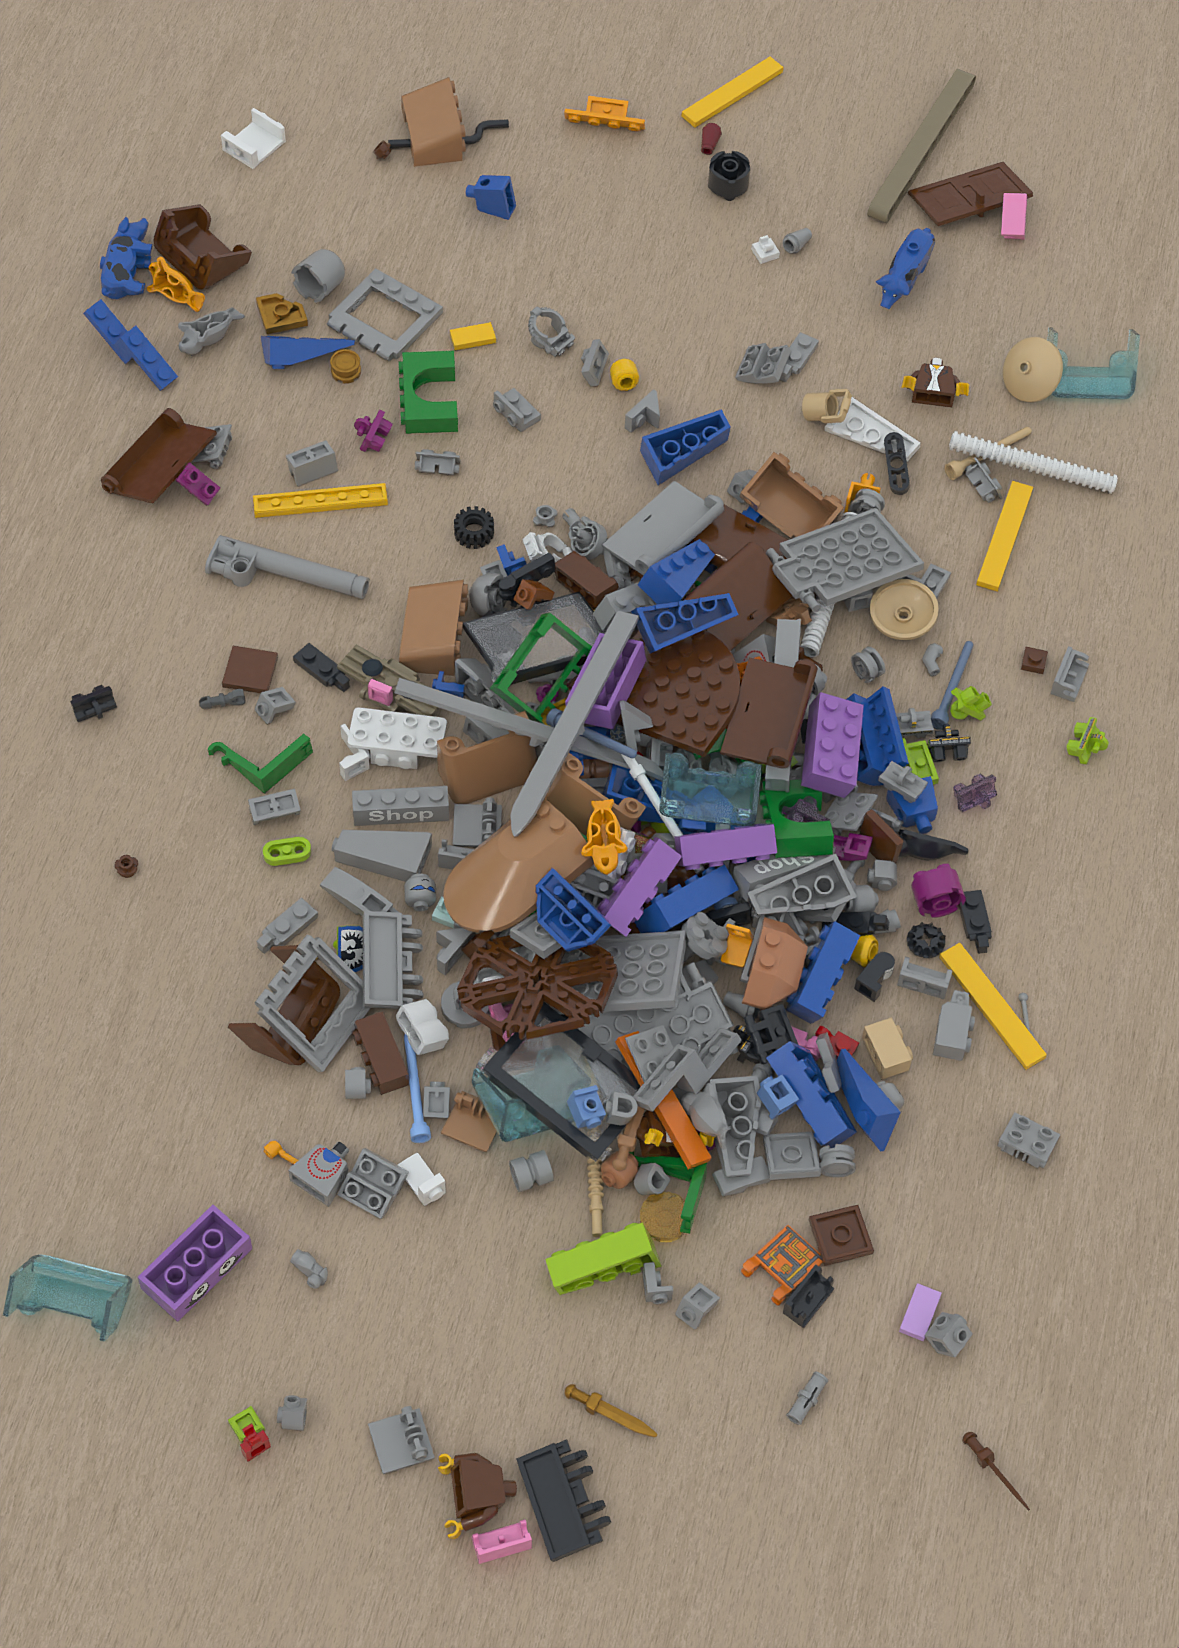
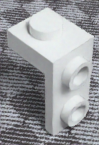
M418 1153L398 1164L401 1168L409 1171L405 1180L424 1206L438 1200L446 1193L445 1180L442 1175L438 1173L434 1176Z

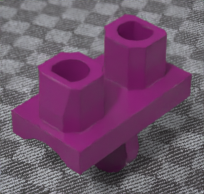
M380 409L372 423L368 416L358 418L354 423L358 436L366 434L360 450L366 452L367 448L379 452L385 439L376 435V431L387 436L393 423L383 418L385 412Z
M191 463L185 466L182 473L175 480L206 506L209 505L221 488Z

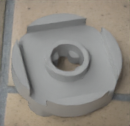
M698 912L683 924L682 931L686 930V935L689 939L687 945L701 958L709 960L711 957H714L716 960L727 950L726 938L728 937V932L724 927L718 926L709 919L705 913Z

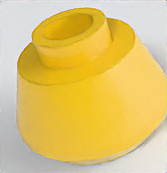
M873 935L860 936L851 959L860 966L866 967L875 955L878 954L879 945L877 939Z

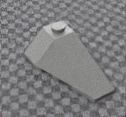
M459 658L455 661V681L458 684L465 685L466 697L471 701L515 714L511 705L490 690L496 679L486 664H481L476 658Z
M833 854L747 893L757 915L835 908L857 898L837 854Z
M758 1076L709 1079L707 1083L713 1084L715 1097L724 1112L728 1126L726 1149H722L718 1138H714L725 1177L749 1176L752 1170L755 1136L759 1123V1109L762 1103L757 1095V1091L760 1089Z

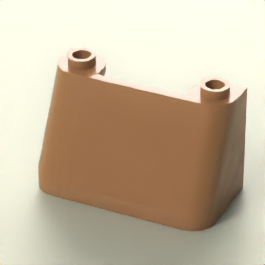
M525 711L514 714L529 719ZM508 730L509 734L468 748L465 747L463 741L458 737L450 736L437 740L438 773L444 786H448V794L455 804H469L524 785L529 777V771H532L537 762L535 747L529 745L531 737L520 736Z
M568 753L545 799L570 820L580 833L587 836V826L594 811L591 801L609 799L579 779L583 771V765L575 756ZM627 797L619 805L614 803L611 810L617 817L620 827L631 830L646 806L634 798Z

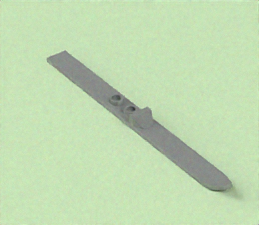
M622 611L616 612L511 811V830L514 837H517L532 821L577 736L583 735L585 731L584 723L639 621V615Z
M399 678L395 689V694L491 724L496 728L513 731L520 736L531 737L529 745L533 747L547 742L554 730V727L406 679ZM577 736L570 749L630 769L620 753L588 738ZM641 755L635 757L637 763L641 764L645 769L646 775L663 782L667 781L665 773L654 761Z

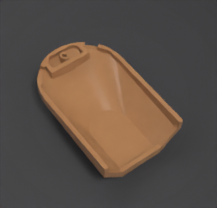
M544 798L532 821L517 837L513 836L510 819L453 868L444 887V903L448 914L460 927L479 933L480 930H493L495 933L515 926L537 909L536 885L552 868L571 883L594 865L592 856L585 857L581 854L582 848L587 844L586 840L576 826Z

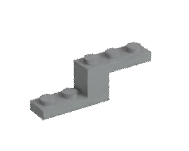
M720 1028L699 1054L692 1048L677 1044L634 1094L633 1098L636 1100L637 1106L653 1112L675 1085L679 1089L697 1094L742 1041L739 1035Z

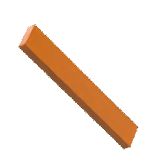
M639 1031L618 1037L615 1043L639 1085L642 1086L644 1081L625 1040L626 1037L639 1033ZM671 1089L654 1111L688 1169L709 1162L712 1157L674 1091Z

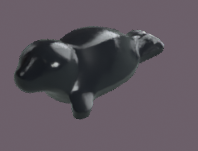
M900 829L898 832L900 838L904 841L899 857L911 856L929 861L941 859L953 853L967 855L969 852L968 848L953 841L905 829Z

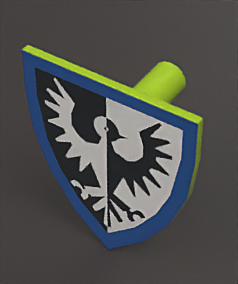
M337 927V940L333 943V947L337 949V955L354 972L362 970L363 927Z

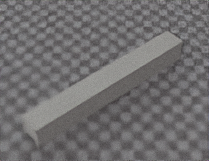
M801 619L777 620L774 663L794 667L795 662L799 661ZM791 763L788 768L766 765L765 790L789 792Z

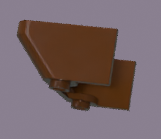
M298 945L272 946L270 949L284 964L294 951L302 955L297 950ZM314 961L286 997L279 1013L286 1020H290L311 1043L326 1024L340 997L339 984ZM229 1023L227 1027L253 1051L288 1065H302L306 1061L272 1027L267 1030L256 1023Z

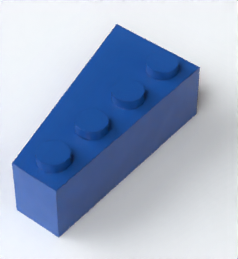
M699 539L650 566L637 585L657 605L681 601L715 554Z
M729 593L639 607L631 611L632 614L639 615L640 619L637 622V626L649 654L739 615Z
M835 921L823 927L818 937L821 941L818 947L814 946L809 953L808 959L810 963L807 968L803 967L797 992L786 999V1002L789 1003L786 1008L788 1012L810 1024L824 1017L826 1013L824 1007L828 1001H831L835 993L831 990V987L836 986L844 973V969L841 966L842 964L846 965L850 960L859 940V934Z

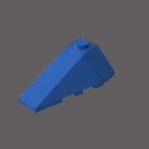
M841 1049L837 1058L842 1084L841 1088L852 1114L864 1133L879 1151H885L901 1112L846 1049Z

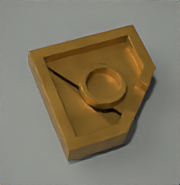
M277 293L256 297V304L266 335L308 326V320L302 304L296 301L294 303L284 299V296Z

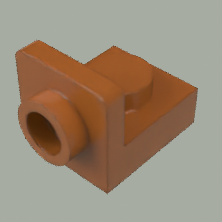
M522 579L514 600L524 608L531 610L535 600L541 601L544 599L551 601L555 592L541 582Z

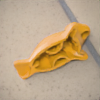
M161 256L157 258V262H152L149 265L153 284L146 288L148 292H160L174 302L187 303L194 311H200L205 295L195 292L191 282L181 272L171 268Z
M613 799L591 801L594 811L587 826L588 843L581 851L582 856H592L596 869L606 875L617 868L618 853H624L628 850L626 844L620 840V824L611 810L614 804Z

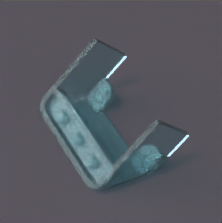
M1048 327L1047 340L1057 347L1058 332L1053 327ZM1129 329L1127 351L1114 352L1110 357L1109 367L1067 366L1068 358L1066 353L1058 349L1062 357L1063 372L1061 380L1052 395L1057 398H1130L1134 394L1136 386L1140 335L1135 330Z
M34 1255L10 1275L3 1316L8 1317L16 1309H19L23 1314L33 1315L43 1308H48L91 1319V1326L95 1328L96 1332L101 1333L99 1340L105 1341L118 1327L131 1291L132 1278L52 1256Z

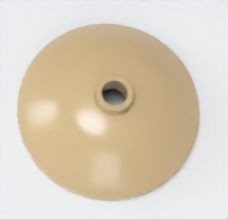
M1030 337L1021 340L1012 347L1004 362L1003 379L1006 388L1015 398L1025 402H1038L1047 398L1055 391L1062 377L1063 362L1061 354L1057 347L1046 339ZM1027 364L1028 368L1024 371V367Z
M897 579L882 585L874 593L870 603V616L876 628L884 635L898 640H911L923 636L932 629L936 623L939 608L934 593L927 586L915 580Z

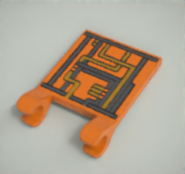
M787 1225L760 1251L743 1264L741 1273L748 1278L759 1266L765 1269L781 1284L774 1291L771 1298L772 1302L779 1306L799 1286L815 1264L820 1266L823 1261L820 1253Z

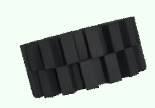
M471 506L467 507V511L464 509L460 510V514L457 513L456 519H454L455 539L457 541L460 540V545L462 546L466 543V548L469 549L471 545H474V549H478V545L481 548L485 547V542L489 544L494 537L493 516L491 517L489 511L486 513L485 508L478 510V506H474V510H471ZM478 524L483 528L478 531H470L466 529V526Z

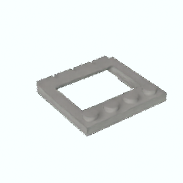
M375 268L329 314L327 326L339 333L342 332L343 335L351 340L359 342L363 347L372 352L376 351L377 355L391 361L393 358L398 359L402 352H405L443 313V306ZM372 291L381 292L392 302L397 301L406 310L415 311L419 314V318L396 341L350 315L352 311L354 312L366 300V297Z
M306 935L297 947V950L302 955L296 951L291 954L282 966L287 974L279 970L268 984L270 990L264 989L255 1001V1005L259 1008L257 1013L317 1072H323L355 1030L354 1021L362 1019L371 1007H363V980L320 937L313 938L310 935ZM318 957L350 989V992L310 1043L305 1038L306 1036L290 1020H286L277 1009Z

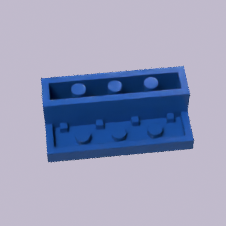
M882 686L867 699L855 693L846 699L864 705L857 781L872 786L884 785L878 779L891 761L901 767L909 764L890 689Z

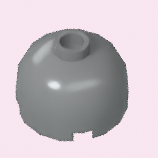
M487 573L478 577L469 589L471 606L477 614L484 616L489 610L495 613L507 611L508 608H504L507 600L500 598L498 583L501 579H504V575Z

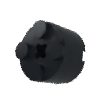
M725 151L716 153L710 160L708 188L727 201H732L735 197L744 194L749 186V159L737 151H732V153H725Z

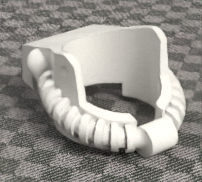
M530 532L523 539L531 562L548 553L545 548L547 545L552 546L558 552L563 551L564 557L572 552L570 547H567L564 542L552 533L538 534L536 536L535 533ZM552 554V556L555 558V563L562 559L558 557L556 554Z

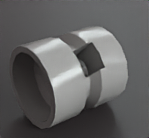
M544 1150L529 1154L528 1159L520 1157L509 1161L511 1175L518 1192L531 1189L534 1183L540 1186L554 1181L552 1168Z

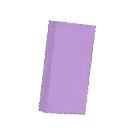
M917 1283L899 1332L924 1342V1335L928 1331L942 1293Z

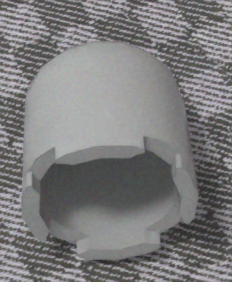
M320 249L293 268L291 274H294L295 277L293 284L304 298L310 297L315 299L314 302H320L344 279V264L340 257L331 250Z

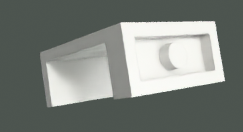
M255 108L251 110L252 123L239 134L234 136L225 131L221 135L222 150L252 169L286 142L284 126Z

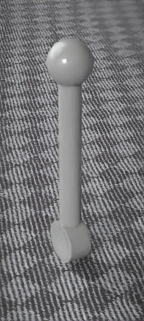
M1020 993L1018 999L1022 1004L1024 1025L1033 1036V1032L1029 1028L1026 1004L1028 995Z

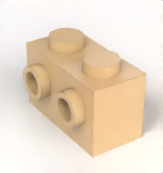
M892 1017L864 1026L862 1039L881 1080L909 1071L913 1054L910 1047L905 1046L902 1040V1030L899 1025H895Z

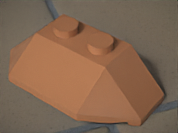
M764 917L742 1004L765 1010L797 992L808 946L787 923Z

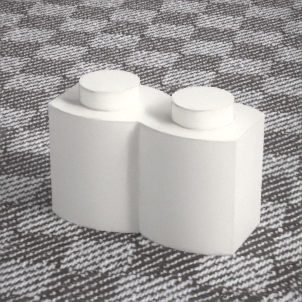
M427 999L401 1005L396 1018L400 1028L407 1035L414 1052L417 1055L443 1049L449 1040V1033L446 1026L437 1019L436 1008Z

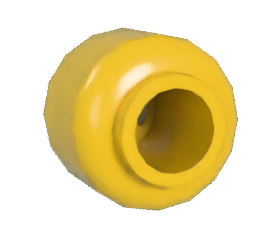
M620 359L612 364L610 376L616 389L628 391L636 387L639 382V374L633 361Z

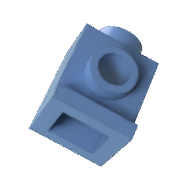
M783 1075L775 1079L770 1076L759 1084L761 1088L757 1091V1095L769 1111L771 1120L791 1109L799 1100Z
M597 1085L575 1090L567 1100L578 1129L586 1126L588 1129L595 1128L602 1123L601 1121L606 1115L597 1093Z

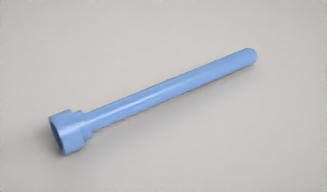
M404 1034L414 1119L410 1129V1136L412 1142L424 1143L431 1139V1132L423 1117L416 1053L412 1049L407 1035Z

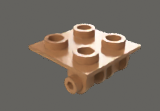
M464 1091L458 1092L454 1100L456 1103L441 1134L487 1153L508 1109Z

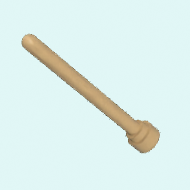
M1025 427L998 441L997 445L1004 444V447H1007L1030 435L1032 430L1030 427ZM974 454L962 461L953 460L945 465L947 476L951 480L962 476L967 466L976 463L974 459L976 455ZM982 456L976 457L978 461L983 460Z

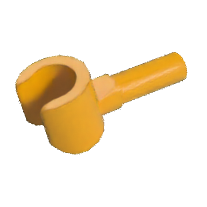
M270 1141L264 1147V1153L270 1159H273L278 1154L281 1158L292 1164L299 1161L286 1153L277 1141Z

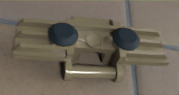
M356 644L337 665V669L365 685L359 694L361 699H368L386 711L401 712L403 709H406L412 714L433 716L439 709V707L395 694L399 678L421 685L424 684L419 682L418 673L392 658L389 660L384 658L382 660ZM373 679L391 686L395 694V704L391 703L390 706L369 699L368 684L370 680Z

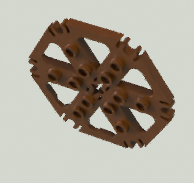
M510 935L494 938L492 939L493 942L488 941V950L479 947L478 953L474 951L457 987L458 999L465 1013L502 1037L505 1031L507 1038H510L512 1033L519 1032L520 1040H523L525 1036L529 1040L585 1027L584 1024H590L589 1015L598 1018L600 1016L599 1011L603 1014L615 985L618 969L617 965L614 964V958L611 956V953L595 943L578 948V950L591 958L560 964L566 952L561 947L545 959L535 954L531 963L511 950L523 945L512 939ZM483 968H492L504 976L503 978L474 984L479 971ZM593 981L603 983L597 999H589L572 988V986ZM515 1000L507 1018L501 1022L482 1011L485 1006ZM543 1002L569 1017L566 1021L553 1022L542 1027L534 1024Z

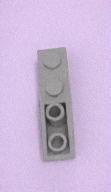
M334 867L320 884V887L356 915L360 914L363 916L364 911L400 913L381 894L337 867Z

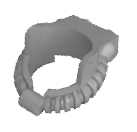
M538 306L530 311L531 316L528 321V329L532 336L531 341L536 347L543 348L547 354L556 357L557 355L561 356L567 347L571 348L574 345L575 337L568 332L563 317L557 311L547 307L539 308ZM540 315L541 317L551 318V325L557 331L558 336L548 338L547 335L541 333L536 326L537 317Z

